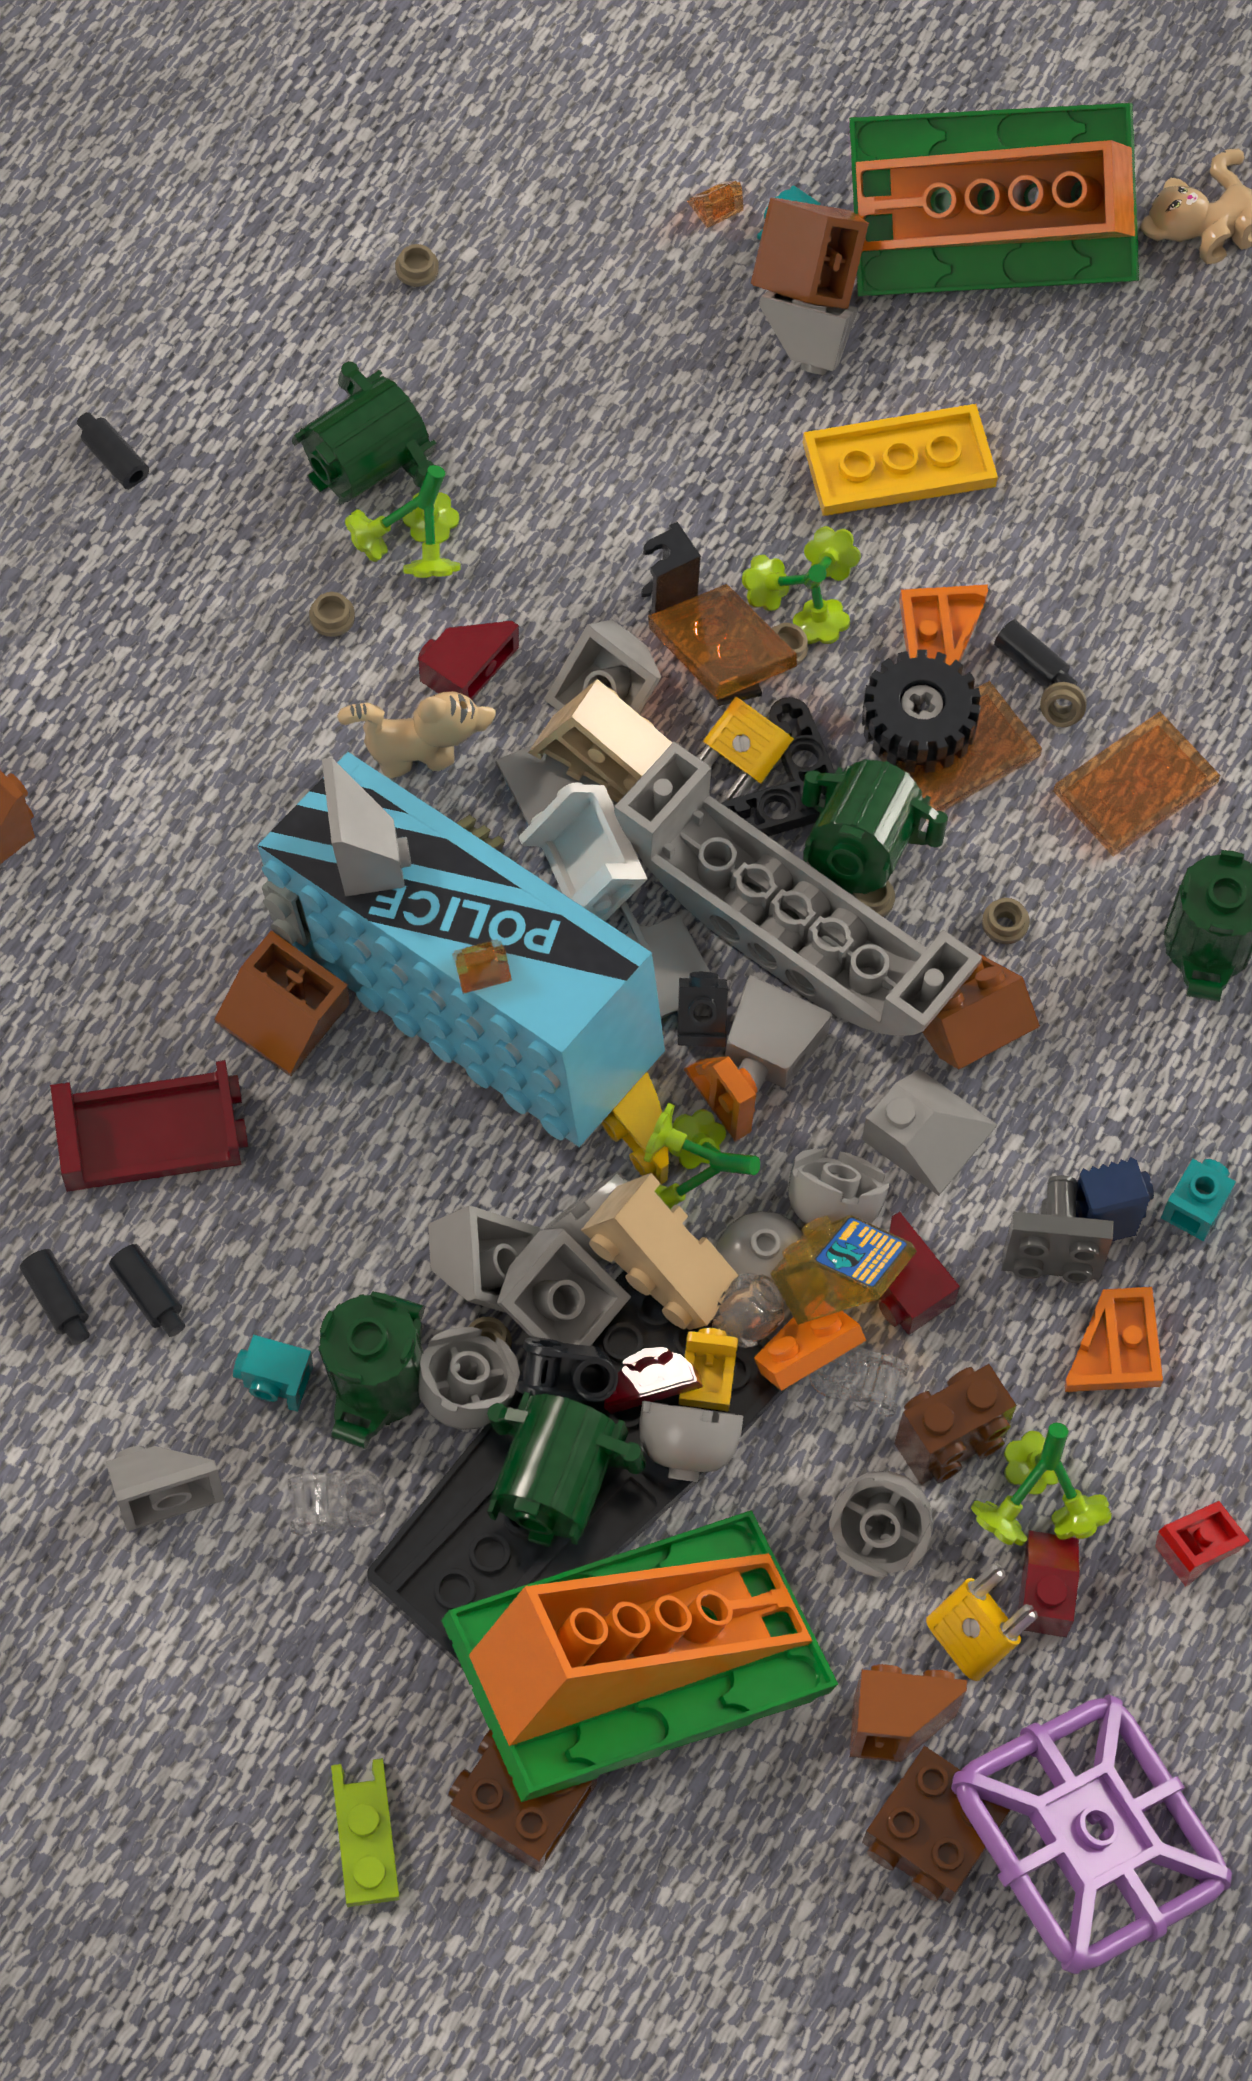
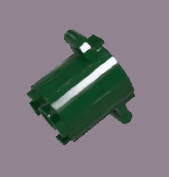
M351 361L345 362L342 365L338 378L339 387L344 389L349 397L301 428L292 437L294 446L301 442L310 465L314 470L307 475L309 481L319 492L329 487L339 497L338 503L340 506L345 502L353 500L401 467L413 478L414 484L421 488L428 467L434 465L431 461L427 460V457L433 454L437 444L435 440L429 441V434L421 415L410 398L394 381L381 376L383 374L381 370L366 378L359 371L357 364Z
M863 759L850 766L848 765L843 772V768L838 767L835 774L809 771L805 774L801 801L805 806L813 807L821 814L805 842L803 861L808 862L811 867L851 895L853 893L868 894L885 887L907 844L928 845L934 848L942 846L948 821L947 814L942 811H936L931 807V797L926 796L923 798L922 790L909 776L910 774L887 761ZM822 786L827 787L826 800L820 798ZM927 819L929 820L927 831L923 832L921 829Z
M1221 850L1219 855L1205 856V858L1187 868L1181 885H1179L1163 935L1165 938L1166 954L1180 969L1179 971L1182 972L1183 980L1187 986L1186 996L1220 1002L1222 991L1226 988L1230 978L1237 975L1243 969L1245 970L1251 959L1252 863L1244 860L1243 853Z
M372 1291L371 1295L360 1294L358 1297L351 1298L342 1304L339 1303L333 1311L329 1310L320 1328V1346L318 1348L333 1391L336 1393L335 1424L331 1433L332 1438L366 1449L370 1439L377 1435L384 1425H390L392 1422L410 1416L419 1406L421 1400L418 1393L420 1359L422 1354H424L421 1344V1320L425 1310L424 1305L394 1295L389 1296L385 1293Z
M524 1392L518 1409L506 1408L501 1403H495L488 1409L487 1415L494 1431L499 1435L508 1434L514 1437L492 1492L490 1505L487 1510L488 1515L492 1520L496 1521L500 1512L514 1520L520 1526L530 1530L527 1539L534 1543L551 1547L554 1537L558 1536L570 1538L572 1544L577 1545L579 1538L583 1535L608 1466L626 1469L632 1474H639L646 1467L640 1446L635 1442H625L629 1433L625 1421L619 1420L618 1424H615L611 1418H608L594 1408L569 1398L548 1394L530 1396V1393Z

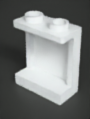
M575 782L564 786L558 791L557 797L549 806L532 818L531 824L519 836L522 846H535L543 849L562 893L603 921H606L647 880L634 848L614 813V805L604 785H584Z

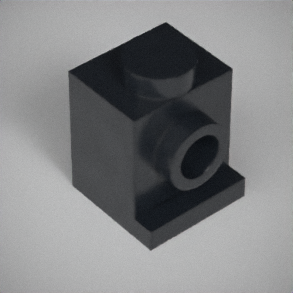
M704 971L692 972L689 974V978H679L677 1043L679 1046L726 1047L727 979H718V974ZM700 1004H706L711 1007L712 1012L709 1016H696L694 1009Z

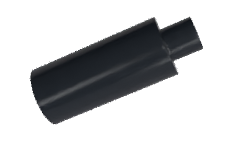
M86 412L78 418L77 425L82 430L81 440L125 489L129 490L147 478L149 466L105 418L100 417L96 419L90 412Z
M1016 619L1006 624L995 638L994 645L1045 689L1058 682H1068L1077 686L1078 682L1068 674L1070 665Z
M132 1244L117 1252L111 1258L109 1266L153 1328L162 1326L169 1337L176 1336L183 1331L186 1325L178 1315L182 1310V1305L138 1244Z
M43 1249L28 1256L20 1264V1270L56 1333H66L73 1345L87 1340L90 1333L84 1323L89 1315L50 1249Z

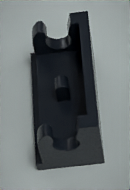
M678 522L669 525L668 531L648 540L643 547L644 555H650L658 549H663L662 560H659L650 567L653 581L646 584L641 591L642 597H648L652 594V609L648 611V615L654 624L696 604L698 601L701 555Z

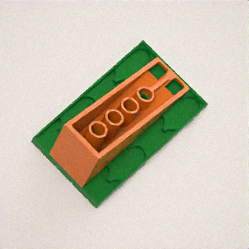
M1132 103L849 118L854 213L869 223L857 270L858 296L1139 281ZM1039 191L1038 198L1035 201V195Z
M752 1510L449 1610L441 1620L449 1639L453 1642L452 1646L469 1685L473 1687V1694L488 1728L492 1730V1737L510 1777L512 1776L513 1778L512 1782L521 1802L597 1779L601 1774L658 1757L665 1751L750 1725L754 1720L811 1703L818 1697L830 1694L838 1685Z

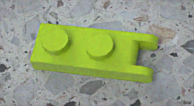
M383 1758L373 1759L372 1774L375 1780L344 1784L345 1773L342 1764L331 1765L347 1907L400 1900Z

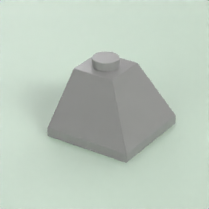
M769 290L761 296L759 306L790 360L801 362L800 368L802 370L819 375H825L827 370L834 371L839 366L858 312V307L849 305L848 309L810 304Z
M613 619L586 625L544 700L559 711L598 679L606 687L614 690L620 699L640 714L661 679V675L647 645Z
M332 757L322 759L331 842L345 896L405 887L402 868L411 867L407 837H397L393 818Z
M918 1069L896 1082L869 1113L865 1120L862 1140L940 1196L994 1131L997 1124L923 1070Z
M470 1205L428 1223L430 1268L468 1302L505 1312L497 1304L508 1268L540 1231V1227Z
M564 1229L540 1230L509 1266L497 1304L531 1337L591 1346L631 1296Z
M133 1446L118 1452L115 1455V1459L106 1461L127 1532L225 1501L215 1460L158 1446L146 1449L143 1446Z

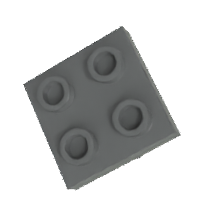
M1065 1175L1052 1176L1048 1180L1047 1198L1043 1199L1041 1204V1214L1013 1212L1002 1252L1001 1271H1011L1016 1276L1025 1279H1034L1042 1275L1063 1276L1064 1280L1079 1284L1087 1283L1092 1279L1099 1280L1113 1240L1114 1221L1077 1218V1180Z

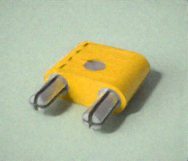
M735 697L703 740L707 746L698 758L711 767L718 756L721 755L743 771L725 795L726 799L729 800L746 795L756 781L761 784L794 738L741 699Z
M996 1563L991 1564L976 1580L972 1578L966 1579L926 1617V1623L930 1631L960 1670L969 1679L979 1681L1010 1653L1021 1642L1020 1634L1038 1617L1037 1611L1029 1613L1034 1608L1026 1604L1008 1619L989 1594L1006 1576L1004 1570L997 1572L1002 1567Z

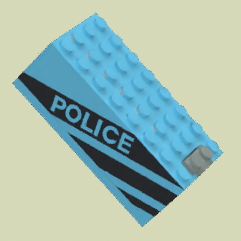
M347 752L337 763L393 818L397 837H407L411 867L402 868L405 887L345 896L331 842L323 777L257 845L263 862L262 871L268 879L262 886V891L265 897L263 903L269 910L271 920L274 921L271 924L272 931L348 984V988L356 993L360 1002L373 1012L383 1011L392 1018L394 1024L404 1034L412 1038L417 1035L429 1043L431 1050L440 1059L447 1063H451L454 1060L464 1067L469 1077L476 1084L483 1088L491 1086L503 1094L505 1101L515 1111L521 1114L529 1112L541 1121L544 1129L558 1140L566 1138L580 1147L665 1052L652 952Z

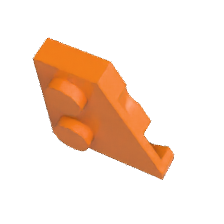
M988 584L901 590L899 601L905 646L909 658H916L917 649L927 650V658L935 659L937 652L946 654V664L951 665L955 659L961 662L986 602Z
M729 1056L699 1059L684 1068L686 1074L734 1141L751 1133L758 1089L752 1076L745 1068L738 1070Z
M1152 1287L1103 1289L1071 1370H1069L1064 1385L1065 1392L1161 1387L1163 1375Z
M817 1294L754 1357L760 1373L782 1391L867 1340L859 1323L821 1294Z

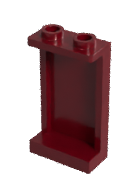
M226 1060L216 1061L217 1071L213 1073L73 1094L70 1082L50 1085L61 1175L66 1192L242 1165L239 1149L249 1146L244 1118L235 1120L233 1104L242 1103L238 1074L228 1076Z

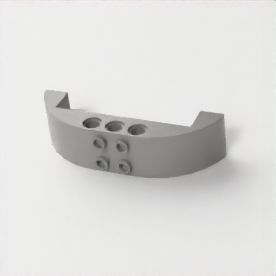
M673 741L614 807V813L623 832L644 864L659 882L690 913L722 939L795 991L837 1017L861 1028L881 1034L907 1036L923 1032L982 961V956L945 930L940 932L928 948L711 797L709 795L711 767Z

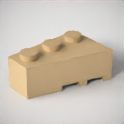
M596 679L552 716L528 753L540 760L544 754H547L568 766L569 769L566 774L579 781L584 775L598 784L604 785L607 788L610 799L618 803L672 742L660 733L649 720L640 716L620 699L614 690L606 687Z
M652 1173L618 1185L581 1229L591 1239L589 1242L590 1247L603 1259L610 1262L614 1260L628 1273L626 1279L633 1288L644 1295L651 1294L664 1306L662 1309L663 1314L674 1325L689 1330L707 1326L743 1280L707 1238L702 1237L698 1240L686 1229L682 1223L687 1219L688 1215L679 1205H674L670 1210L655 1192L661 1183Z

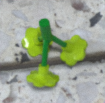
M437 465L429 466L420 492L415 494L411 501L387 517L379 516L375 520H371L359 509H356L351 515L346 517L345 525L351 533L352 543L357 550L365 552L371 561H379L388 551L382 536L391 531L392 524L403 518V523L410 528L411 537L415 541L423 542L422 559L414 560L410 564L404 565V574H413L414 577L427 578L432 576H450L453 572L460 571L461 563L440 558V543L445 542L449 538L450 530L457 527L460 520L457 510L451 507L450 497L445 493L439 492L445 476L444 469Z
M828 526L817 529L814 534V540L809 541L804 548L805 557L812 563L807 573L802 575L787 576L784 564L778 558L769 559L763 554L754 556L751 560V568L746 569L742 575V584L748 590V603L755 608L763 607L767 611L776 610L781 604V598L788 594L789 585L804 584L808 589H811L812 600L804 604L803 611L794 615L793 624L804 631L808 640L807 644H814L818 641L823 644L836 642L839 639L840 632L849 628L850 618L847 613L843 612V605L840 601L835 599L825 601L822 599L820 584L829 576L836 581L845 580L850 575L851 568L860 562L861 552L853 545L854 537L851 532L846 529L834 531Z
M671 1103L667 1104L664 1112L659 1116L654 1132L646 1146V1154L644 1156V1161L650 1163L655 1154L666 1146L668 1151L677 1156L680 1164L687 1169H694L701 1163L710 1164V1167L681 1185L674 1183L666 1187L660 1184L655 1192L670 1210L674 1205L686 1199V1193L720 1172L756 1175L760 1170V1159L757 1156L720 1151L719 1145L726 1137V1130L722 1124L715 1122L714 1116L710 1111L699 1109L692 1116L687 1114L680 1115L672 1125L675 1105Z
M1052 1423L1048 1428L1046 1438L1038 1431H1028L1021 1437V1440L1008 1443L1004 1449V1457L1008 1462L1004 1474L1009 1483L1021 1486L1013 1496H1006L999 1506L990 1501L983 1503L978 1500L974 1501L971 1505V1510L977 1515L976 1521L979 1525L993 1533L1001 1542L1007 1545L1015 1543L1016 1545L1023 1546L1027 1537L1021 1531L1020 1523L1015 1519L1023 1509L1022 1501L1028 1493L1033 1495L1040 1494L1047 1485H1055L1057 1483H1060L1065 1493L1062 1497L1065 1506L1056 1510L1051 1518L1055 1526L1054 1532L1059 1539H1069L1073 1536L1078 1539L1088 1538L1096 1532L1097 1527L1103 1526L1110 1521L1112 1513L1108 1508L1109 1502L1107 1498L1101 1494L1090 1497L1082 1495L1080 1490L1074 1489L1061 1462L1069 1433L1068 1428L1064 1424Z

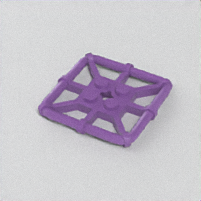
M1109 1694L1104 1698L1087 1701L1042 1725L1039 1723L1028 1725L1020 1731L1019 1737L970 1761L961 1771L956 1772L953 1776L951 1787L952 1791L957 1794L964 1813L1000 1869L1001 1873L997 1876L1004 1888L1011 1887L1046 1946L1057 1960L1061 1962L1062 1969L1073 1974H1079L1081 1970L1085 1971L1099 1967L1144 1940L1153 1942L1163 1937L1167 1932V1927L1210 1904L1224 1890L1229 1889L1232 1879V1872L1226 1867L1220 1851L1181 1792L1185 1789L1178 1776L1172 1778L1135 1718L1122 1706V1700ZM1097 1720V1723L1100 1725L1094 1767L1075 1777L1054 1742ZM1119 1733L1154 1786L1152 1790L1135 1799L1114 1768ZM1030 1755L1038 1759L1055 1788L1037 1796L988 1776ZM981 1799L1027 1815L1046 1847L1018 1860ZM1164 1802L1197 1855L1162 1843L1143 1812ZM1085 1818L1091 1825L1100 1824L1103 1832L1099 1835L1100 1840L1095 1839L1089 1834L1086 1829ZM1054 1860L1075 1891L1069 1940L1028 1874ZM1152 1862L1199 1880L1200 1884L1157 1907L1135 1870ZM1115 1882L1134 1912L1135 1921L1089 1946L1096 1892Z

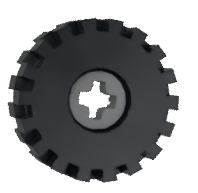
M917 649L916 658H909L908 651L898 653L897 663L894 664L890 658L883 661L880 672L874 670L870 676L869 685H866L862 711V726H865L864 737L866 742L873 741L872 751L878 757L886 752L888 754L887 762L896 766L898 761L906 763L905 771L915 773L916 765H924L925 773L935 772L937 762H941L944 769L953 765L954 755L961 759L967 753L968 744L972 745L975 739L981 705H979L981 698L979 688L974 689L975 678L971 672L962 676L963 664L956 659L951 665L946 664L947 655L937 652L935 659L927 658V650ZM924 701L927 705L930 704L929 712L926 710L921 711L919 714L913 712L914 704L921 705Z

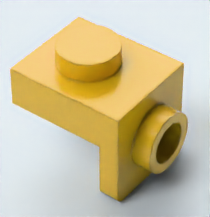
M703 1328L698 1332H688L685 1359L698 1370L704 1387L680 1394L679 1405L729 1411L738 1338L728 1336L725 1331L715 1328Z

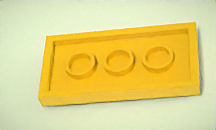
M976 404L803 433L802 443L822 516L993 488L997 485L998 475Z

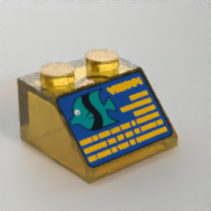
M847 1215L832 1223L828 1216H823L810 1221L802 1228L803 1235L797 1242H794L782 1251L783 1259L772 1270L770 1275L799 1325L880 1299L917 1251L911 1242L852 1215Z

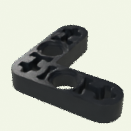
M793 697L777 700L771 706L768 719L792 737V731L787 721L781 722L782 714L789 713L791 718H797L796 732L798 736L794 738L781 756V761L790 782L732 798L721 803L768 837L816 823L821 813L813 807L805 806L801 801L805 774L809 771L835 774L809 708L803 701ZM806 750L815 754L818 761L811 767L803 768L794 763L792 756L798 751ZM822 786L821 790L823 795L827 793V787ZM771 802H781L789 808L790 813L783 819H773L766 815L764 808ZM753 807L756 808L758 825L754 824V816L750 817L751 808Z

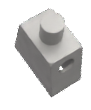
M750 975L728 1036L725 1057L729 1056L733 1063L738 1066V1070L745 1068L750 1073L758 1091L764 1080L786 1088L827 1037L830 1030L832 1013Z

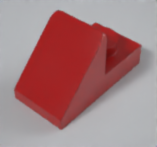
M1217 1501L1164 1525L1158 1531L1155 1547L1186 1587L1211 1565L1239 1552L1250 1540L1222 1503Z

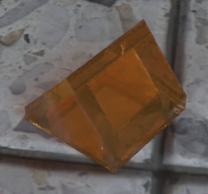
M737 181L721 182L690 197V200H688L689 205L707 228L744 211L742 186Z
M498 939L455 950L452 953L463 994L512 981L505 947Z

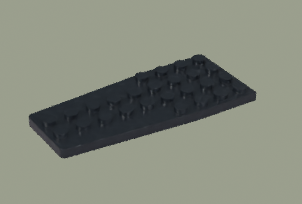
M624 1270L615 1281L631 1298L591 1346L601 1348L608 1355L618 1373L625 1366L623 1361L627 1357L643 1349L664 1347L685 1358L687 1334L690 1331L698 1332L703 1328H715L725 1331L728 1336L738 1338L729 1411L706 1410L744 1416L741 1431L742 1437L787 1389L785 1388L781 1391L760 1373L754 1357L770 1340L726 1302L707 1326L692 1330L680 1328L665 1317L662 1312L664 1306L651 1294L644 1295L629 1284L626 1279L628 1273ZM599 1364L587 1366L581 1373L580 1381L584 1383L598 1381L603 1376L604 1366ZM515 1389L513 1400L508 1408L518 1409L524 1394ZM680 1394L654 1401L669 1406L683 1407V1405H679ZM571 1399L594 1408L608 1418H611L615 1424H618L619 1420L625 1421L629 1432L625 1442L637 1443L646 1462L645 1469L639 1474H632L626 1469L608 1466L583 1535L579 1538L577 1545L572 1544L570 1538L558 1536L554 1537L551 1547L540 1545L527 1539L530 1530L520 1526L504 1514L499 1512L496 1521L489 1517L487 1510L490 1505L491 1495L514 1439L513 1436L508 1434H497L492 1424L489 1423L481 1430L368 1568L367 1577L370 1587L462 1669L452 1646L453 1642L449 1639L441 1621L449 1610L619 1554L708 1473L699 1472L698 1482L668 1478L669 1467L653 1462L644 1452L640 1440L642 1405L610 1414L604 1408V1400L590 1402Z

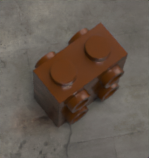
M990 1364L976 1371L972 1367L965 1368L947 1381L948 1387L934 1395L930 1391L922 1392L904 1405L905 1411L902 1413L894 1444L920 1485L933 1478L937 1483H942L956 1475L963 1468L961 1462L975 1454H977L979 1459H984L1004 1446L1003 1438L1006 1437L1008 1430L1011 1428L1010 1423L1017 1405Z
M489 1730L478 1747L477 1752L482 1757L473 1771L469 1772L464 1769L450 1788L448 1796L453 1799L450 1804L451 1816L540 1873L596 1787L597 1779L521 1802L512 1782L513 1778L512 1776L510 1777L492 1737V1730Z
M924 1745L866 1830L862 1843L869 1847L867 1854L876 1863L891 1871L897 1867L912 1877L911 1884L919 1893L932 1901L937 1902L939 1898H942L950 1904L987 1848L964 1813L957 1794L952 1791L953 1776L961 1770ZM981 1799L1000 1829L1011 1809Z

